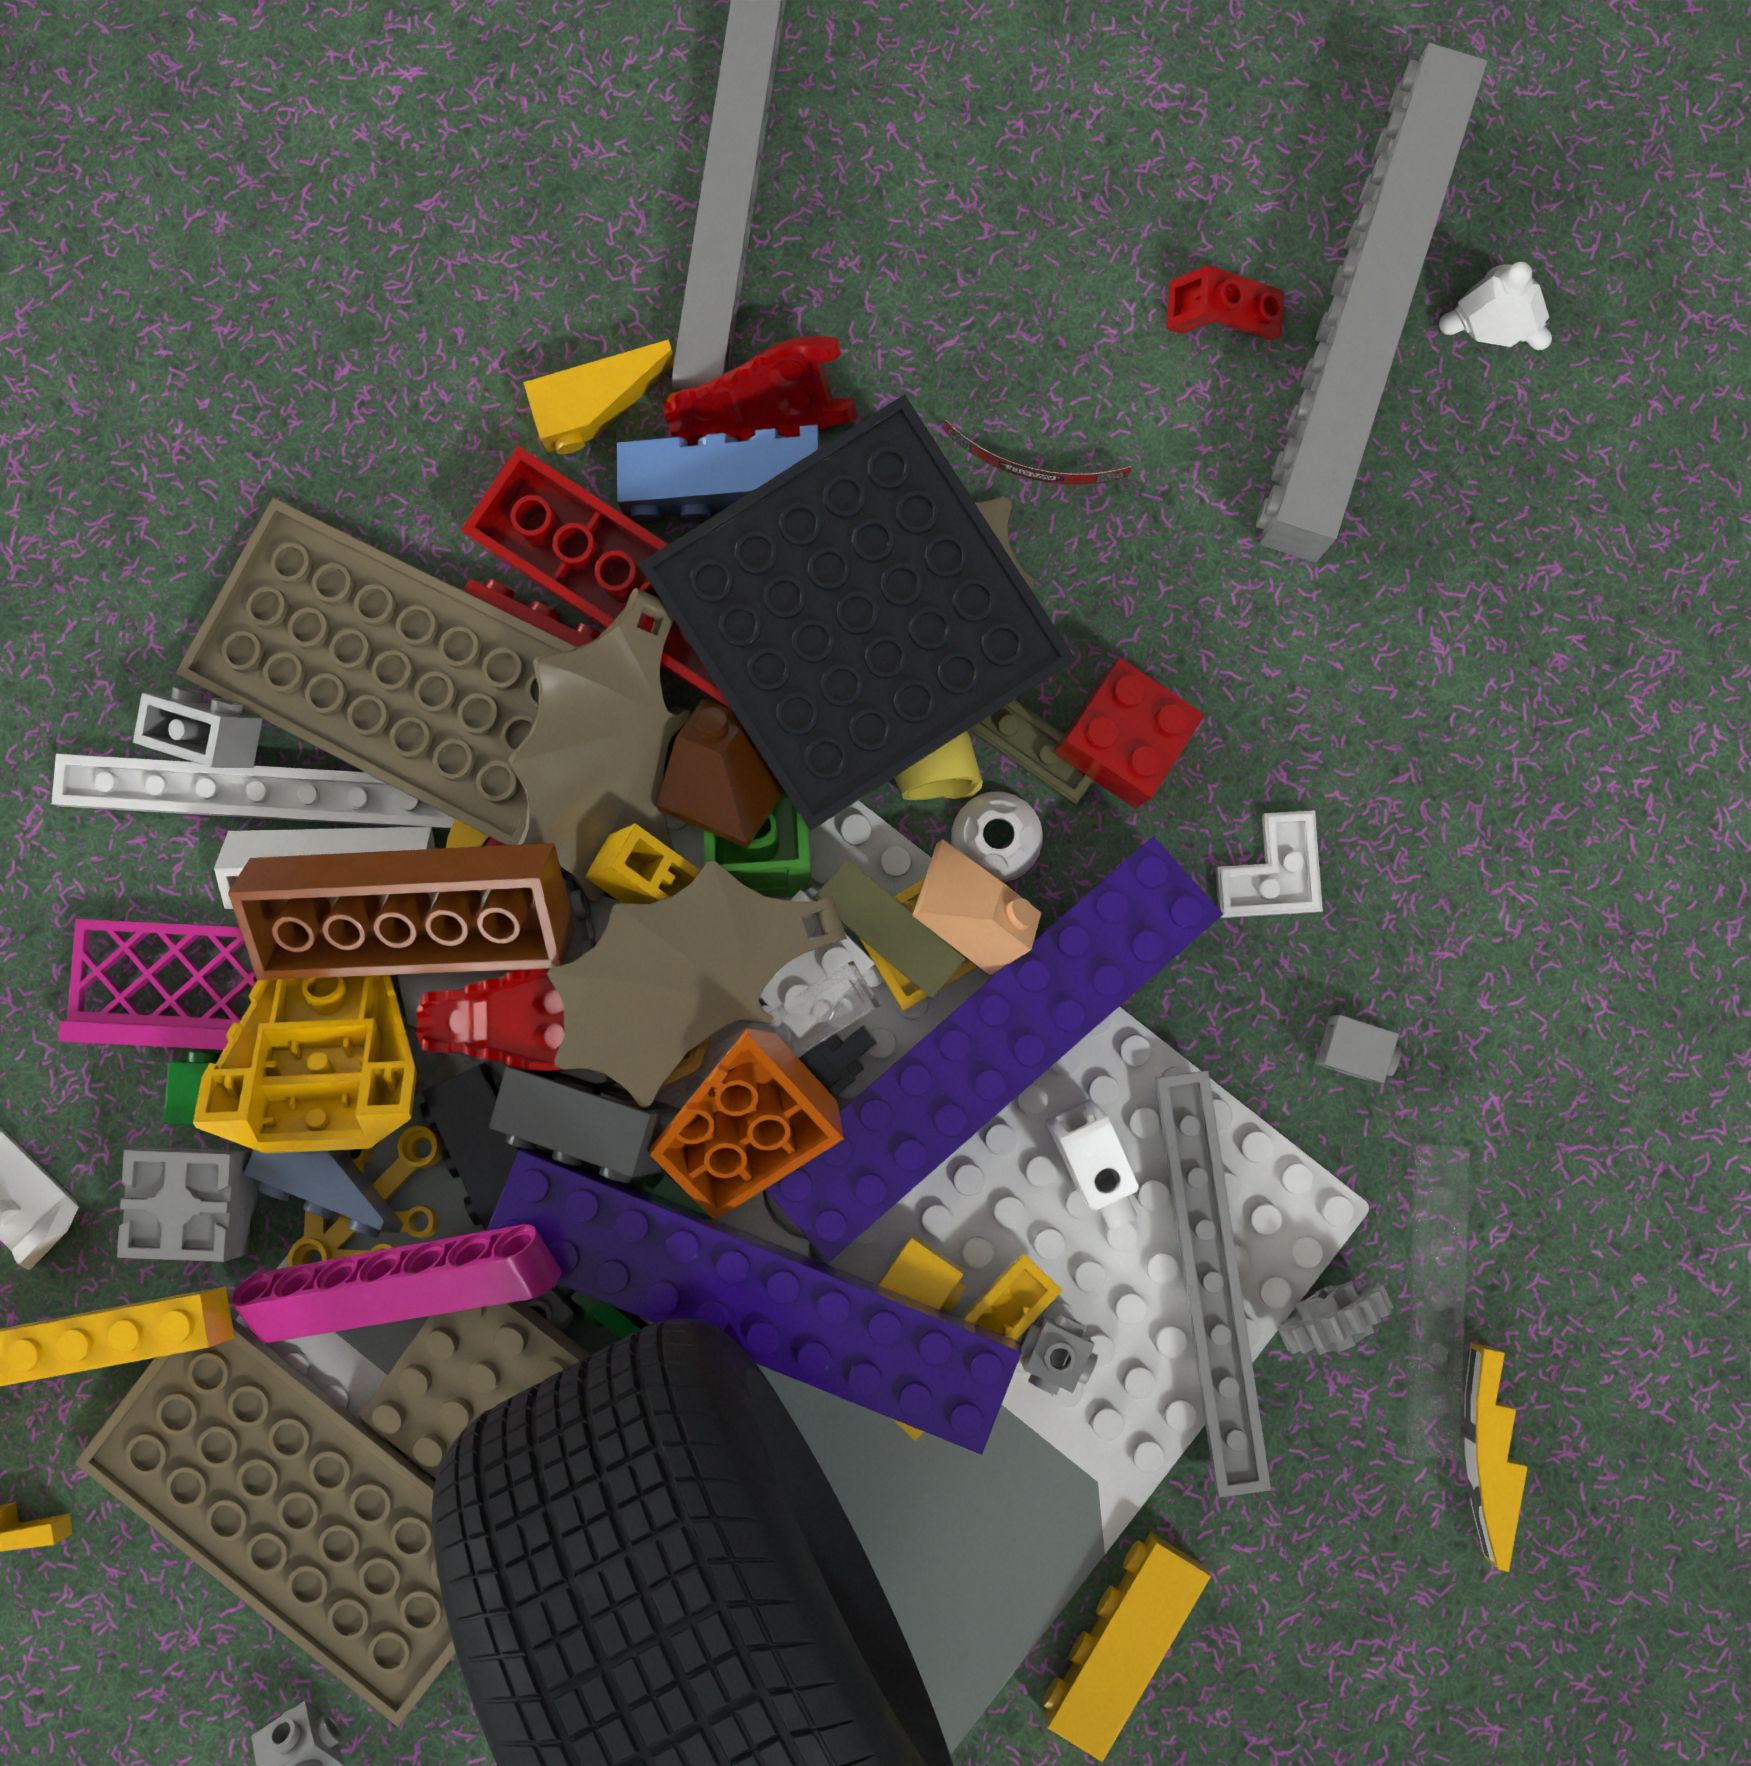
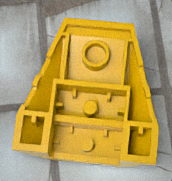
M391 975L257 980L249 994L251 1003L239 1023L233 1022L226 1034L228 1040L226 1047L216 1064L209 1063L202 1075L193 1124L197 1129L262 1153L370 1149L412 1118L417 1070Z

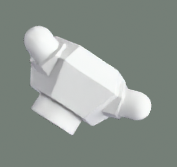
M1517 262L1513 265H1499L1490 269L1485 278L1475 284L1458 301L1455 310L1445 313L1439 320V328L1444 334L1453 335L1463 331L1469 333L1478 342L1512 347L1521 340L1522 342L1526 341L1535 350H1544L1552 341V335L1545 327L1549 314L1540 285L1532 278V269L1525 262Z

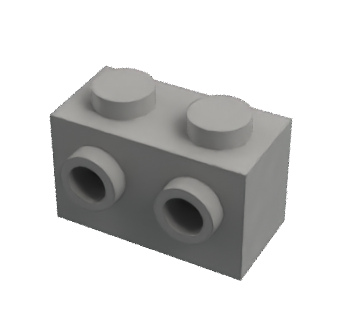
M173 686L171 694H141L133 743L211 768H254L263 718L243 713L242 703L220 698H212L210 703L203 701L204 692L179 686Z

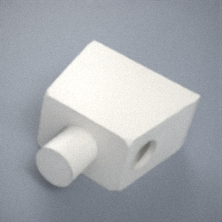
M1089 1099L1045 1120L1070 1176L1091 1211L1100 1209L1110 1229L1124 1226L1133 1221L1137 1214L1128 1195L1139 1190V1186L1109 1117L1092 1099ZM1105 1169V1171L1103 1172V1174H1101L1100 1176L1096 1177V1175H1097L1101 1170Z

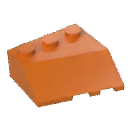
M747 1028L649 1148V1153L690 1197L716 1221L842 1141L844 1137L838 1101L776 1033Z

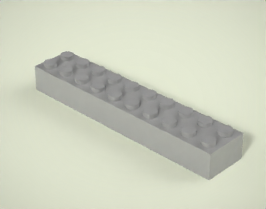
M1428 43L1419 61L1410 59L1402 82H1398L1388 108V112L1392 113L1387 128L1384 127L1373 156L1377 158L1373 173H1369L1359 199V203L1363 204L1358 220L1354 219L1345 243L1344 249L1349 251L1343 266H1339L1332 283L1330 295L1334 296L1329 311H1325L1317 330L1315 341L1320 343L1314 358L1309 359L1302 377L1300 387L1305 388L1299 405L1295 404L1287 424L1285 434L1292 435L1293 437H1289L1284 452L1280 451L1270 480L1278 482V485L1273 486L1269 499L1265 498L1257 518L1256 527L1264 529L1259 545L1316 563L1337 539L1487 60Z

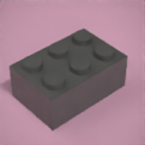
M506 1066L489 1128L505 1133V1142L510 1145L535 1150L536 1146L540 1145L553 1150L552 1158L559 1162L582 1166L583 1162L586 1161L601 1166L600 1175L615 1181L628 1183L632 1177L649 1179L652 1173L665 1171L650 1156L649 1148L682 1108L657 1100H653L652 1104L648 1107H639L627 1090L612 1085L595 1084L557 1071H531Z

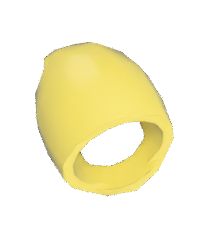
M967 731L894 777L902 798L906 800L973 797L982 788L983 782Z

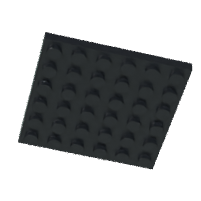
M905 394L639 563L648 581L810 831L1076 660Z

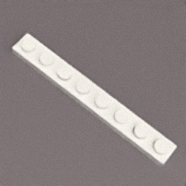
M56 754L51 804L61 807L393 827H432V829L451 830L455 819L366 772L269 766L211 768L199 763L186 761Z

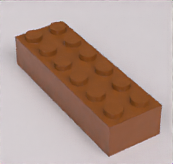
M555 843L250 858L228 892L257 980L553 968L563 965L575 933Z

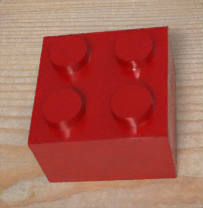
M1120 657L1103 673L1052 753L1136 809L1154 796L1205 715Z

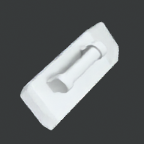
M0 1126V1240L12 1251L16 1263L30 1270L68 1231L79 1207L76 1200Z

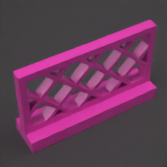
M75 919L67 1021L59 1022L58 1041L224 1050L228 1043L226 1034L232 1023H239L242 1019L230 1003L249 986L253 988L257 982L255 972H250L234 954L245 944L240 927ZM91 931H107L120 946L101 964L89 953ZM120 932L135 934L126 940ZM158 934L170 950L149 967L134 947L147 935ZM171 935H186L178 943L171 937ZM199 936H208L221 952L200 970L184 950ZM220 937L236 939L227 946ZM127 954L143 974L122 991L107 974V971ZM178 957L193 974V977L173 994L157 974L173 959ZM228 959L244 977V980L223 997L207 976ZM88 966L92 970V972L89 975H87ZM100 979L116 998L100 1012H84L86 989ZM150 981L166 1001L151 1015H143L129 998ZM198 984H201L217 1002L201 1018L193 1017L180 1002ZM120 1006H123L129 1014H121L114 1012ZM173 1008L180 1017L164 1015ZM224 1010L231 1019H218L215 1017Z

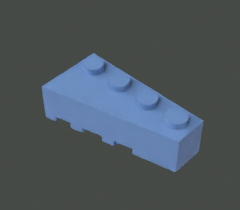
M818 425L800 426V436L788 438L778 435L776 429L755 430V436L749 438V441L738 442V439L730 437L726 433L707 434L705 437L698 439V445L688 446V441L681 437L617 442V503L623 514H630V519L639 522L658 521L661 519L660 514H680V518L687 521L708 520L711 518V513H719L820 448Z

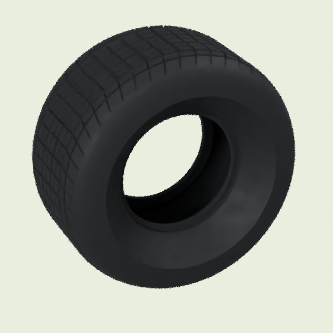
M698 1319L668 1320L646 1326L642 1331H636L620 1339L616 1343L596 1352L592 1357L584 1358L546 1378L542 1383L535 1384L495 1405L492 1409L484 1411L461 1432L447 1450L439 1465L432 1500V1530L437 1572L443 1605L459 1665L497 1766H954L931 1700L902 1630L868 1557L829 1481L763 1372L749 1354L719 1327Z

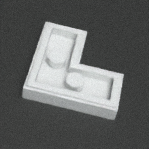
M1315 810L1264 813L1262 815L1265 864L1221 866L1215 868L1218 909L1223 913L1220 918L1323 911Z

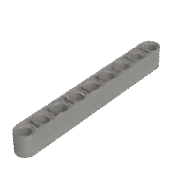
M731 0L674 358L672 376L674 391L703 385L729 372L786 0Z

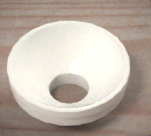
M988 792L969 800L960 809L951 830V844L1004 883L1024 875L1034 865L1042 848L1043 831L1037 814L1026 801L1006 792ZM992 820H1004L1013 828L1014 838L1008 847L995 849L985 842L983 830L985 825Z

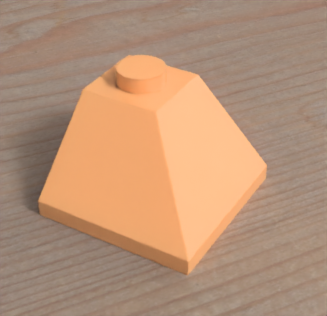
M942 839L935 846L913 917L987 974L991 975L1031 951L1041 912L1001 880Z

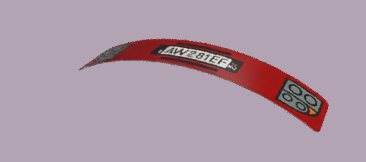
M945 420L944 431L956 443L977 458L996 468L1032 480L1067 485L1096 484L1127 477L1132 466L1123 469L1091 474H1067L1034 469L992 454L967 439L948 421Z

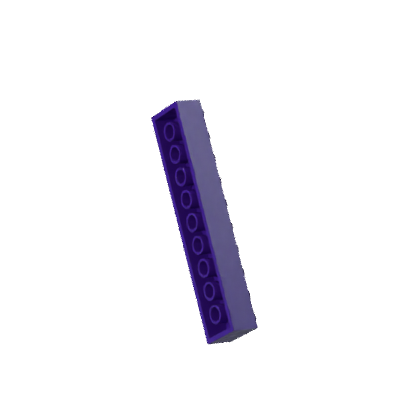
M1153 836L1036 938L1031 951L1003 967L840 1111L844 1137L842 1141L765 1190L829 1263L1218 920L1223 913Z
M538 1148L535 1150L521 1149L518 1151L487 1229L489 1231L530 1224L536 1228L561 1268L562 1272L557 1282L558 1284L655 1323L677 1319L707 1321L722 1329L758 1365L981 1455L1022 1353L1019 1341L720 1221H714L708 1216L623 1182L606 1178L586 1167L559 1162L552 1158L551 1153Z

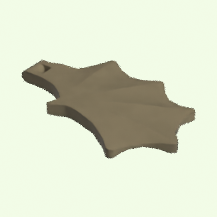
M637 588L631 592L624 610L595 641L572 650L541 655L534 659L533 666L539 686L538 714L529 735L508 759V764L520 780L528 800L526 828L517 845L555 843L560 866L573 875L582 895L592 902L601 898L604 890L585 878V875L608 835L636 823L675 851L668 833L665 813L657 810L656 803L663 783L669 742L671 737L686 723L691 715L687 709L683 708L671 713L668 712L662 695L660 663L663 647L674 619L659 597ZM641 613L655 618L651 632L637 627Z
M709 861L691 884L672 897L651 904H615L612 907L607 927L596 946L574 962L550 968L547 973L560 995L564 1012V1037L555 1057V1066L563 1070L586 1068L604 1073L621 1084L632 1095L639 1107L650 1106L663 1082L687 1052L716 1031L739 1020L771 1024L774 1017L762 1010L759 998L765 986L785 964L804 953L847 939L833 897L830 896L815 902H797L765 897L743 885L716 861ZM816 913L823 935L810 940L802 918Z

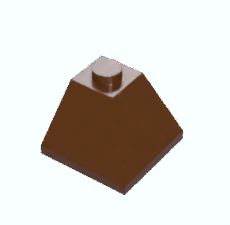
M702 699L676 736L656 806L660 812L748 848L785 791L734 712Z

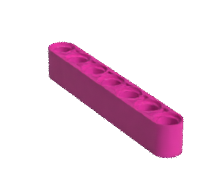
M522 1224L260 1272L240 1283L233 1291L230 1300L233 1307L257 1339L262 1343H270L533 1299L553 1288L560 1279L562 1271L536 1228L530 1224Z

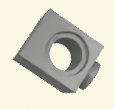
M1342 1015L1329 1016L1315 1064L1368 1082L1385 1083L1386 1076L1392 1077L1400 1061L1401 1047L1396 1046L1399 1034Z

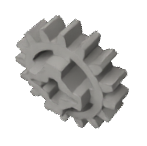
M1353 1281L1337 1286L1330 1285L1316 1291L1314 1295L1306 1300L1297 1303L1295 1307L1298 1312L1291 1315L1292 1318L1282 1321V1326L1278 1327V1331L1287 1350L1291 1354L1299 1351L1302 1354L1307 1353L1314 1348L1318 1355L1336 1350L1340 1352L1355 1346L1364 1337L1375 1333L1374 1324L1380 1323L1381 1318L1392 1313L1391 1309H1394L1384 1285H1380L1379 1282L1370 1286L1368 1283L1363 1284L1356 1288Z

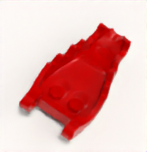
M827 336L792 338L772 345L741 366L703 385L682 389L670 394L664 403V415L670 433L674 437L686 439L688 446H693L698 443V439L705 437L707 434L726 433L728 436L738 439V442L749 441V438L755 436V430L776 429L780 436L787 438L799 437L800 426L818 425V431L829 426L846 424L856 420L858 414L853 399L832 398L823 362L833 361L841 355L838 339Z
M550 968L519 969L508 972L500 978L483 980L467 985L465 989L423 993L416 1010V1035L422 1050L437 1053H465L472 1057L499 1061L524 1070L564 1071L555 1066V1057L564 1037V1012L560 995L547 975Z

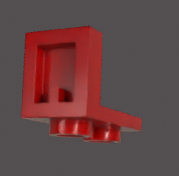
M1208 265L1170 281L1166 329L1176 333H1186L1216 322L1259 337L1274 340L1280 338L1282 334L1284 292L1272 286Z

